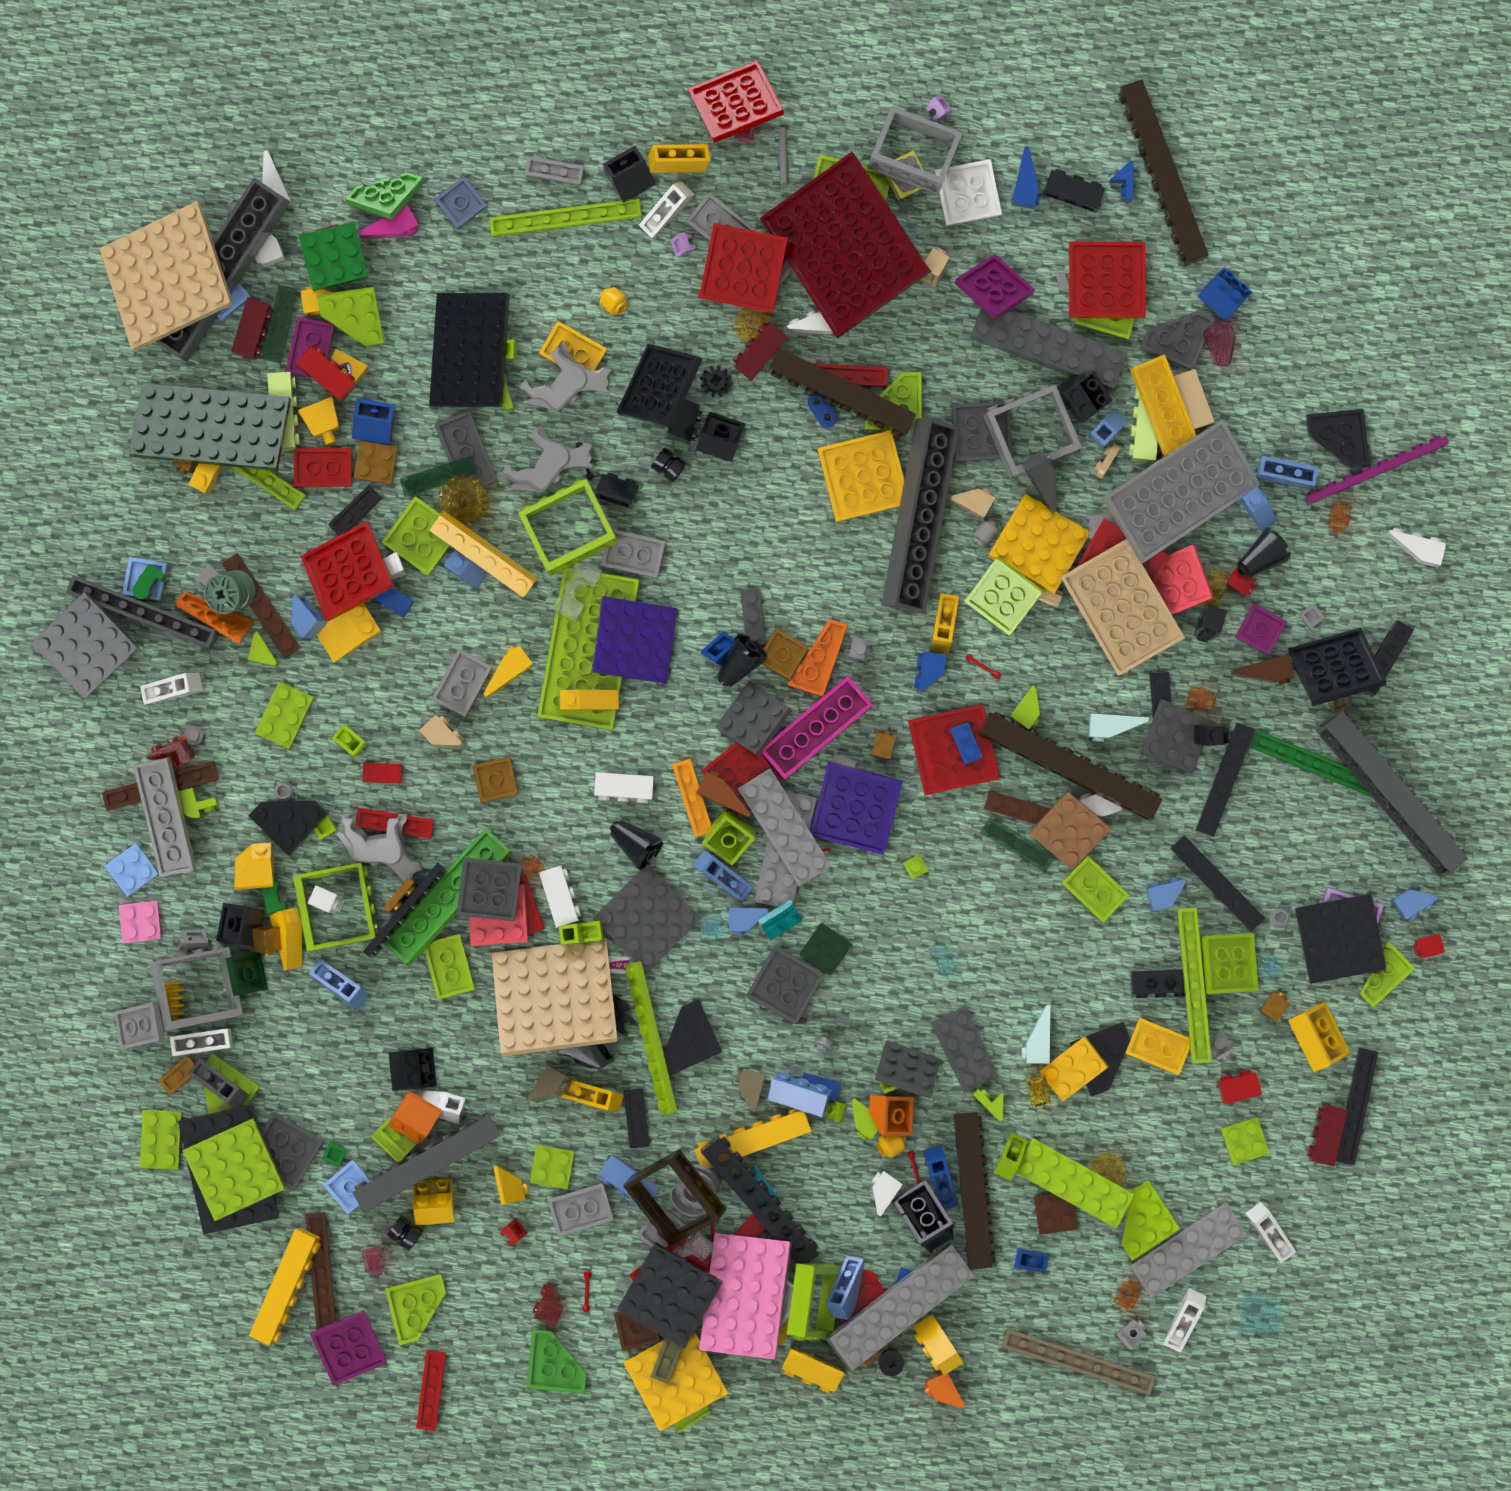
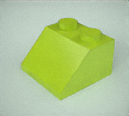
M725 807L711 825L702 841V845L733 866L756 838V829Z

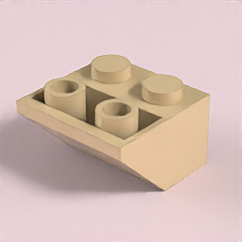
M435 715L419 730L434 747L463 748L465 746L462 743L463 737L456 730L452 732L449 729L451 725L443 716L439 718Z

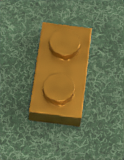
M187 1055L158 1080L169 1095H172L192 1078L188 1073L195 1065L194 1061Z

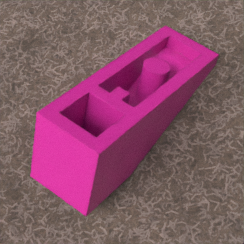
M406 205L393 219L384 217L357 233L361 239L396 238L406 235L411 237L418 232L417 229L420 227L410 208Z

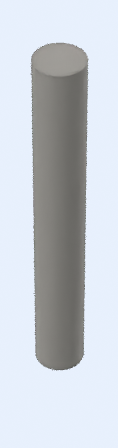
M785 127L779 128L780 185L788 184Z

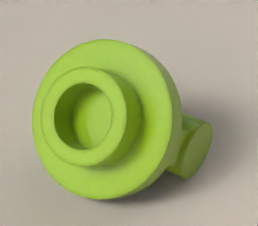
M832 1101L826 1111L827 1118L841 1123L847 1105Z

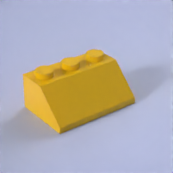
M1322 1002L1288 1020L1313 1072L1331 1066L1351 1054L1326 1002Z
M790 1346L781 1366L784 1374L792 1378L795 1375L802 1378L801 1381L810 1386L813 1383L820 1386L819 1390L828 1394L830 1391L835 1393L845 1373L844 1369Z

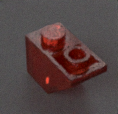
M175 736L167 741L168 744L164 746L158 744L151 748L152 752L147 755L149 760L170 757L173 768L191 761L195 757L185 736L181 738Z
M549 1281L548 1285L544 1283L540 1293L543 1295L541 1302H536L533 1313H535V1319L556 1327L564 1307L554 1282Z

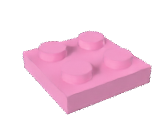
M158 901L119 905L123 944L162 939Z

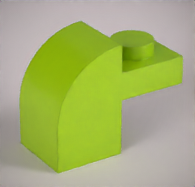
M193 787L178 791L183 813L188 817L201 819L202 810H204V813L215 811V807L219 806L217 798L198 802L196 790Z
M602 921L558 926L561 945L604 940Z

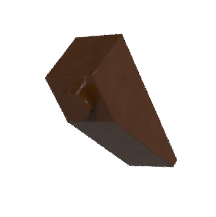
M1289 655L1231 670V674L1270 683L1279 682V685L1290 683V679L1294 677Z

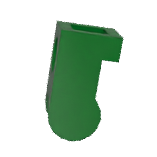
M148 564L133 587V595L141 601L148 600L151 596V590L157 581L164 582L167 576Z
M274 879V887L262 888L266 911L269 915L287 909V904L280 902L278 892L280 884L276 879Z

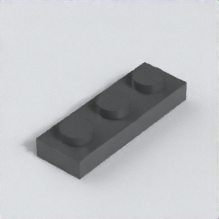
M759 588L741 589L745 635L750 637V642L754 643L756 641L760 645H765Z

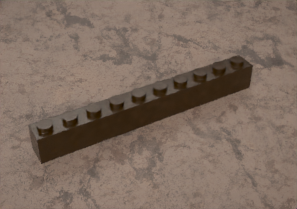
M1143 79L1121 86L1118 98L1120 103L1126 107V111H1124L1125 117L1128 122L1131 121L1133 128L1131 132L1133 138L1138 139L1140 145L1138 146L1139 154L1141 157L1144 156L1146 160L1144 167L1147 174L1152 176L1151 186L1153 191L1158 192L1159 199L1157 201L1160 209L1165 211L1166 216H1164L1166 226L1171 227L1173 232L1171 234L1172 242L1174 245L1177 244L1179 248L1177 252L1180 262H1184L1185 266L1207 259L1209 254Z
M992 712L989 713L979 736L1149 822L1153 820L1163 800L1157 792L1152 790L1148 792L1142 789L1143 786L1134 781L1130 783L1125 780L1126 777L1119 773L1112 774L1108 772L1107 767L1101 764L1096 766L1090 763L1091 759L1081 755L1079 757L1073 754L1074 751L1065 746L1061 748L1056 745L1054 740L1050 738L1043 739L1039 737L1038 732L1032 729L1027 731L1021 728L1022 725L1014 720L1011 722L1005 720V716L998 712H994V714Z

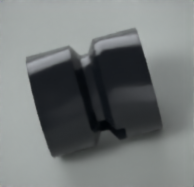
M663 448L654 460L651 468L659 474L664 473V477L673 483L687 463L679 457L674 458L671 451Z
M401 1215L387 1236L395 1242L400 1241V1246L409 1252L424 1231L416 1225L411 1226V1221Z
M887 1349L880 1354L878 1365L881 1372L885 1375L896 1376L903 1370L904 1360L898 1351Z

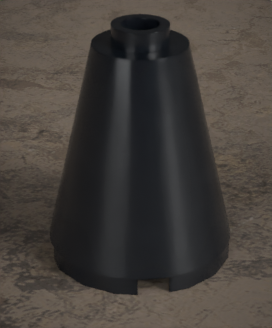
M1270 529L1262 532L1239 560L1237 571L1242 577H1253L1284 564L1290 559L1291 553H1287L1285 549L1288 545L1277 532H1269Z
M738 634L735 637L717 674L719 683L725 687H732L767 660V653L763 647L756 641L754 643L750 642V637L747 635Z
M623 820L615 821L610 827L611 837L640 871L647 867L646 864H651L648 861L653 856L656 858L663 847L664 842H662L663 840L660 837Z

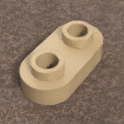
M1115 443L1113 446L1108 445L1103 453L1106 458L1103 462L1099 460L1094 469L1097 472L1095 476L1100 479L1103 478L1120 449L1119 445Z

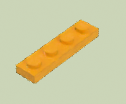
M691 759L672 764L695 838L706 835L711 827V822L703 797L696 793L699 784Z

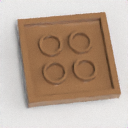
M1067 790L1030 830L1029 834L1071 870H1074L1111 830V826Z

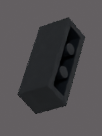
M1055 169V171L1051 170L1043 195L1097 213L1105 188L1098 182L1091 181L1090 183L1084 181L1083 177L1077 175L1072 177L1066 175V172L1063 170Z

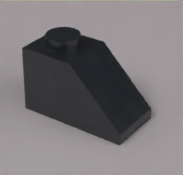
M1229 723L1195 724L1194 744L1217 746L1229 743Z

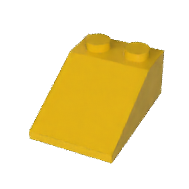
M365 603L331 621H327V624L317 634V637L334 663L382 634V631Z

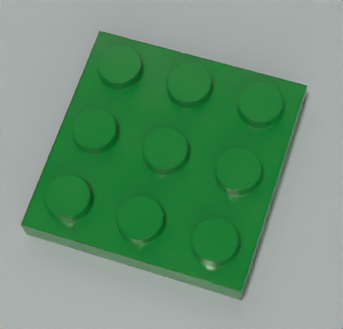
M355 222L299 235L313 292L369 278Z

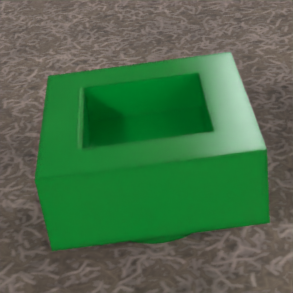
M330 1141L322 1160L340 1167L348 1149Z

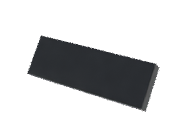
M368 485L328 526L338 536L351 530L382 498Z
M643 1088L624 1090L630 1148L649 1146Z

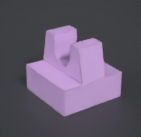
M942 95L934 97L926 108L928 112L933 109L936 110V115L933 117L934 120H938L953 111Z
M679 233L670 240L676 257L684 256L696 249L695 245L689 244L688 240L692 238L691 234Z

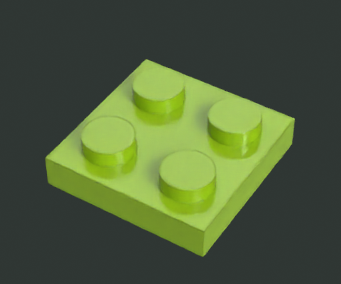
M1258 1117L1220 1128L1233 1166L1270 1154Z
M536 1145L530 1183L568 1190L575 1151Z

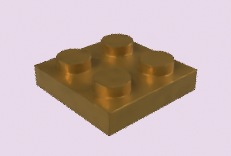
M360 441L353 478L392 485L398 447Z
M775 628L764 647L767 653V660L762 665L790 681L809 647Z
M510 757L472 765L480 803L518 795Z
M408 877L385 904L384 908L392 914L397 912L418 884Z

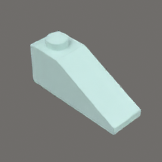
M1090 714L1088 738H1093V742H1104V739H1109L1147 723L1149 717Z
M1045 1005L1025 1043V1048L1022 1047L1021 1057L1025 1059V1063L1050 1064V1005Z

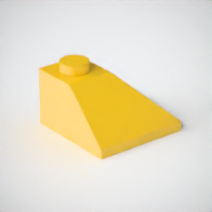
M271 843L251 844L235 858V890L274 887V854Z
M501 1165L494 1166L501 1205L525 1200L526 1195L529 1194L527 1183H523L521 1178Z

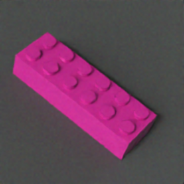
M847 676L772 739L761 754L785 781L867 712L873 704L850 677Z

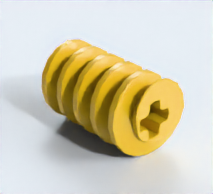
M164 982L171 1021L182 1020L178 1016L184 1014V1011L179 1010L184 1004L179 1002V1000L184 999L185 996L179 994V992L185 991V988L180 987V984L185 982Z

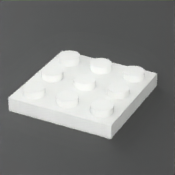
M991 159L949 168L939 193L946 227L1002 216ZM942 169L935 170V175L940 176Z

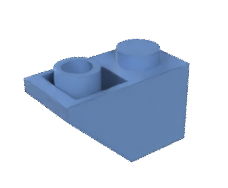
M1113 409L1088 437L1103 449L1125 426L1128 420L1116 409Z
M1179 877L1168 879V884L1161 885V882L1149 884L1150 888L1146 889L1151 911L1172 907L1186 883L1185 879L1180 880Z
M1407 890L1391 900L1403 920L1409 919L1411 921L1420 915L1418 912L1425 908L1427 911L1435 906V901L1439 898L1436 895Z

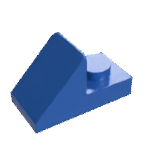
M1129 161L1109 181V183L1124 184L1121 185L1120 196L1124 197V202H1132L1134 161Z
M722 632L701 651V654L722 666L734 638Z
M1018 1248L1014 1268L1045 1273L1049 1254Z

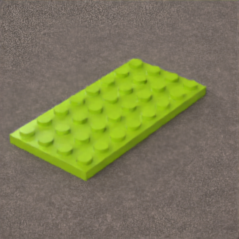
M569 567L563 570L537 718L613 731L616 710L561 711L560 690H618L619 695L622 677L591 672L602 596L636 601L639 586L638 579Z

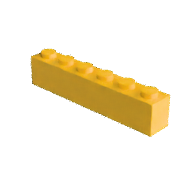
M445 511L441 513L429 530L523 598L538 578Z
M794 1108L788 1111L789 1115L781 1117V1114L769 1117L770 1121L763 1124L761 1120L751 1124L752 1128L745 1130L742 1127L734 1130V1134L727 1137L726 1133L719 1136L721 1138L725 1137L731 1143L729 1148L734 1153L737 1151L743 1157L812 1131L805 1112ZM708 1140L698 1143V1148L694 1150L699 1164L710 1169L713 1166L700 1150L708 1143ZM721 1153L718 1159L726 1161L729 1158V1154Z
M303 1228L294 1230L251 1329L250 1337L269 1346L279 1342L282 1336L280 1331L290 1318V1314H288L290 1308L294 1307L298 1297L296 1294L305 1283L304 1276L306 1271L308 1272L312 1267V1257L321 1246V1243H319L321 1237Z

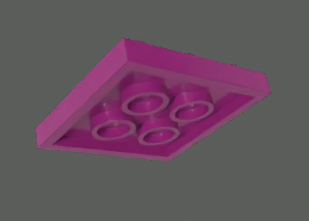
M995 254L956 278L955 285L993 319H997L1032 296L1035 291L1033 287Z
M365 1310L310 1332L333 1386L387 1364V1359Z

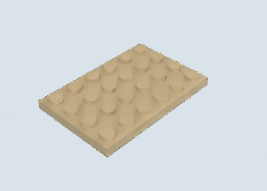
M1127 539L1061 576L1062 581L1118 676L1185 638Z

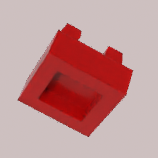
M514 1219L500 1232L501 1236L506 1234L510 1238L507 1242L509 1246L517 1243L528 1234L517 1219Z

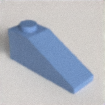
M705 850L693 864L695 868L740 902H743L753 886Z
M322 959L309 972L312 978L355 1011H358L369 997L362 987Z
M846 1256L825 1303L832 1317L850 1320L857 1303L864 1259Z

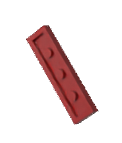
M812 363L858 386L887 387L888 367Z
M358 808L355 825L359 828L387 832L389 818H397L399 814ZM407 815V820L402 828V834L431 839L434 820Z
M426 1350L416 1429L436 1431L446 1352Z

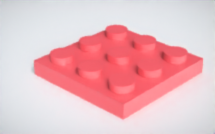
M1190 545L1171 553V557L1157 579L1155 586L1173 616L1214 599V595L1195 545Z
M519 885L514 922L469 916L471 946L529 942L526 885Z

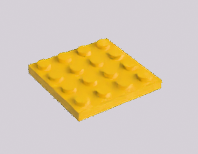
M891 430L817 448L836 523L900 507L904 477Z
M1025 493L987 557L995 560L999 556L1038 587L1054 595L1062 582L1061 576L1068 572L1087 540L1089 531L1056 511L1052 513L1046 505Z
M695 1331L686 1347L682 1348L669 1384L650 1377L664 1340L623 1362L660 1432L729 1394L707 1352L699 1350L700 1339Z

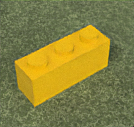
M708 144L653 145L647 156L650 173L705 172L710 163Z
M933 1314L913 1326L917 1333L914 1337L919 1345H925L922 1349L928 1358L932 1356L933 1360L930 1362L936 1371L940 1369L945 1376L963 1364V1361Z

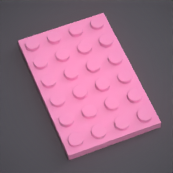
M719 1233L714 1234L709 1273L722 1280L723 1283L704 1314L699 1350L777 1359L791 1242Z

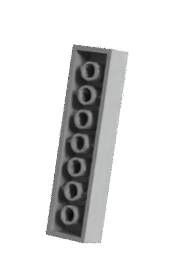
M946 1244L825 1339L845 1367L853 1371L973 1278L974 1274L953 1245Z

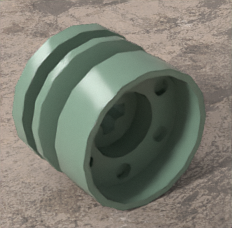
M231 570L211 577L204 589V596L208 606L219 614H229L250 606L256 594L252 578L241 570Z

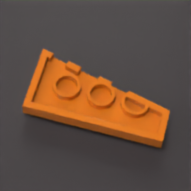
M186 591L177 599L176 606L238 644L242 642L254 624V620L236 612L229 614L216 613L208 606L205 599Z
M832 619L828 620L787 686L820 697L825 695L848 628L847 624Z

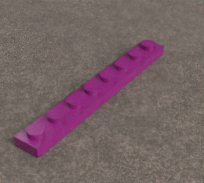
M1440 435L1430 439V443L1425 446L1420 443L1412 447L1413 451L1406 453L1402 451L1394 455L1395 459L1390 461L1388 458L1377 462L1378 466L1372 469L1371 466H1367L1361 469V473L1354 476L1351 473L1344 476L1342 482H1330L1321 491L1318 488L1308 492L1309 496L1305 498L1307 506L1438 450L1449 444L1447 436L1440 438Z

